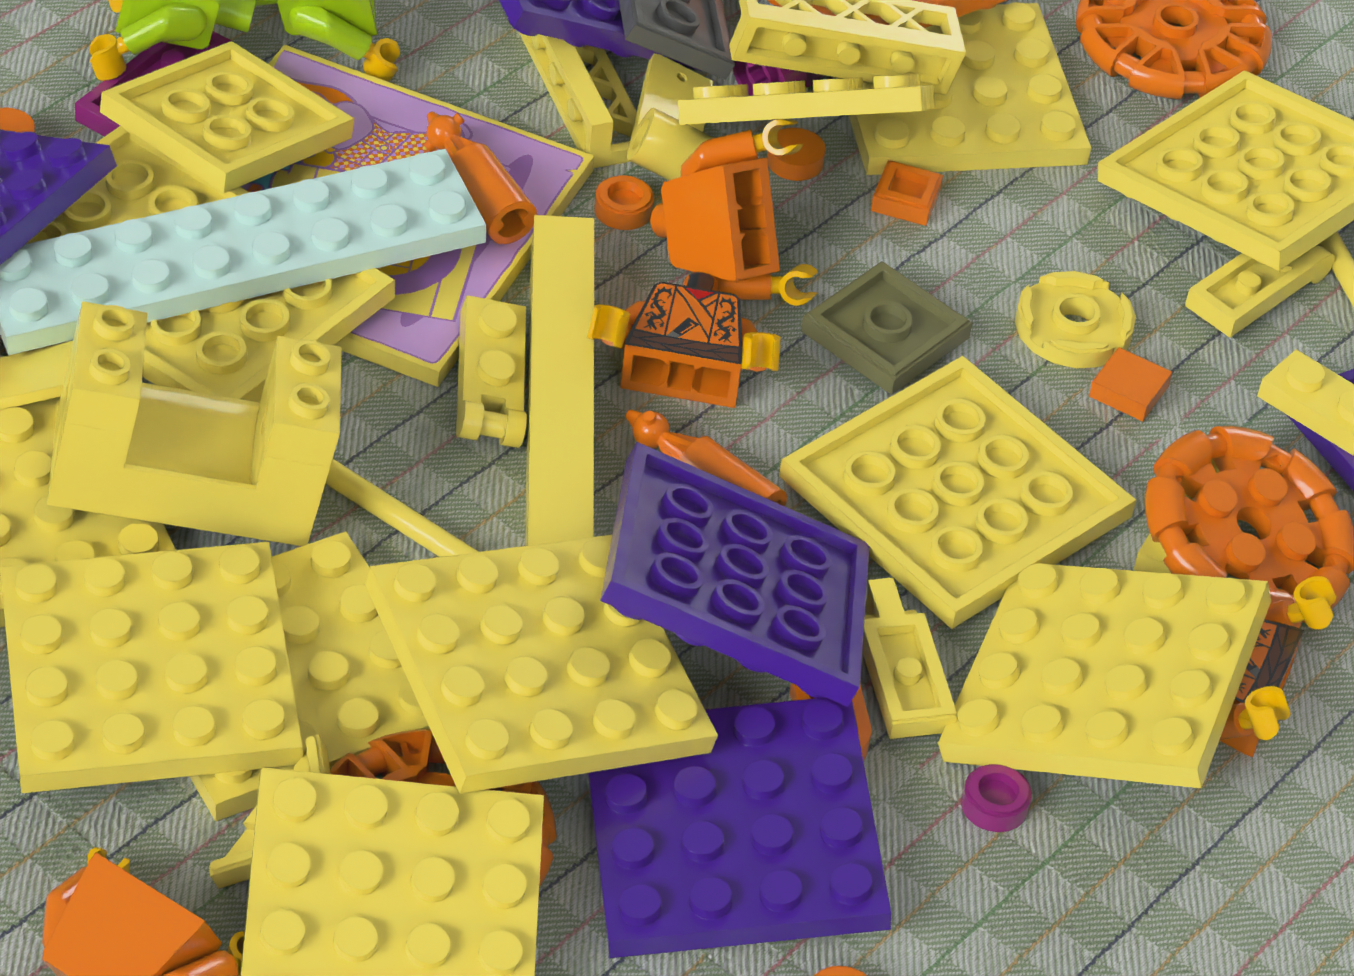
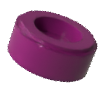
M996 764L984 765L973 770L965 781L961 798L962 810L965 816L981 829L991 832H1007L1019 827L1025 821L1032 798V790L1027 779L1015 769Z

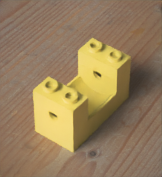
M82 301L56 416L47 505L297 546L307 545L340 435L342 347L322 344L314 340H300L277 336L260 403L142 383L148 313L125 309L117 305H101Z

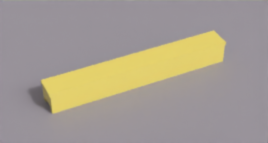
M534 215L530 266L525 546L594 537V339L587 338L594 310V218Z

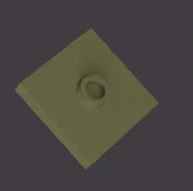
M881 261L806 313L802 319L801 332L892 395L968 340L973 323Z

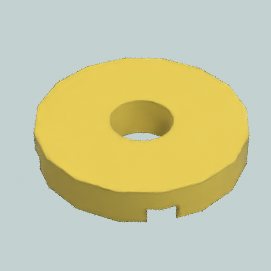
M1077 271L1052 272L1041 276L1039 283L1031 287L1028 284L1021 291L1014 322L1019 338L1033 353L1051 363L1071 368H1095L1105 365L1118 347L1124 350L1129 348L1136 315L1131 301L1122 292L1119 298L1114 292L1108 290L1109 282L1095 275ZM1077 315L1086 319L1087 321L1075 322L1067 319L1064 316Z

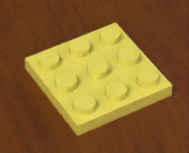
M232 41L105 90L101 94L100 113L223 194L352 138L353 117Z

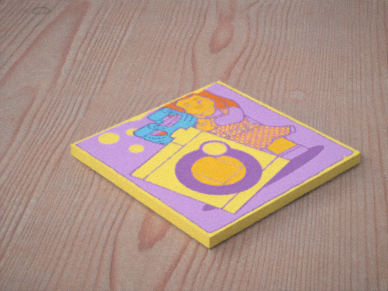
M284 45L268 64L353 117L352 138L240 187L248 192H257L306 179H314L358 169L363 166H371L415 156L420 153H428L429 151L423 144L428 140L426 134L428 126L427 114L431 111L439 115H449L451 117L458 112L465 120L460 125L462 130L461 137L485 144L491 149L535 206L537 215L561 216L593 172L594 155ZM533 227L523 238L510 244L495 243L486 232V243L376 268L395 279V298L333 346L342 347L343 352L439 387L459 359L460 310L466 295L495 301L502 299L531 258Z

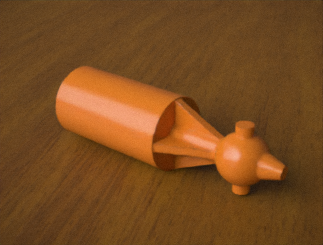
M433 111L427 114L428 126L426 131L428 140L423 145L429 152L436 148L439 150L446 149L486 223L487 234L498 244H510L523 238L534 225V215H537L535 206L487 145L461 137L462 130L460 125L465 120L458 112L453 117L439 115Z
M630 409L626 412L625 417L632 426L636 442L652 449L659 447L661 453L780 505H786L787 494L783 489L709 436L697 438L670 432L667 419L655 411L642 413Z

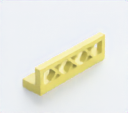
M739 0L741 17L729 44L733 61L839 78L862 77L864 82L874 83L873 77L920 74L921 85H934V93L947 95L966 54L955 8L912 0H775L782 7L759 4L757 0ZM810 5L826 7L836 16L821 14ZM864 14L877 15L890 25L875 23ZM918 23L941 26L942 34L929 32Z
M519 32L577 149L594 155L593 168L631 162L627 159L630 141L611 144L612 133L616 131L631 138L637 111L605 50L589 45L576 47L562 39L540 34L537 36H527ZM583 61L594 66L589 73ZM601 97L612 101L608 109Z

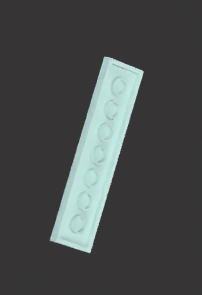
M441 149L371 166H363L332 175L306 179L266 190L249 192L209 203L187 206L182 209L152 216L126 220L121 223L86 231L69 233L25 244L0 265V335L8 355H13L72 341L82 301L101 305H117L125 309L147 312L148 323L153 320L165 319L195 310L199 311L229 302H237L275 293L288 288L292 289L330 278L334 279L368 269L385 267L486 243V223L446 149Z

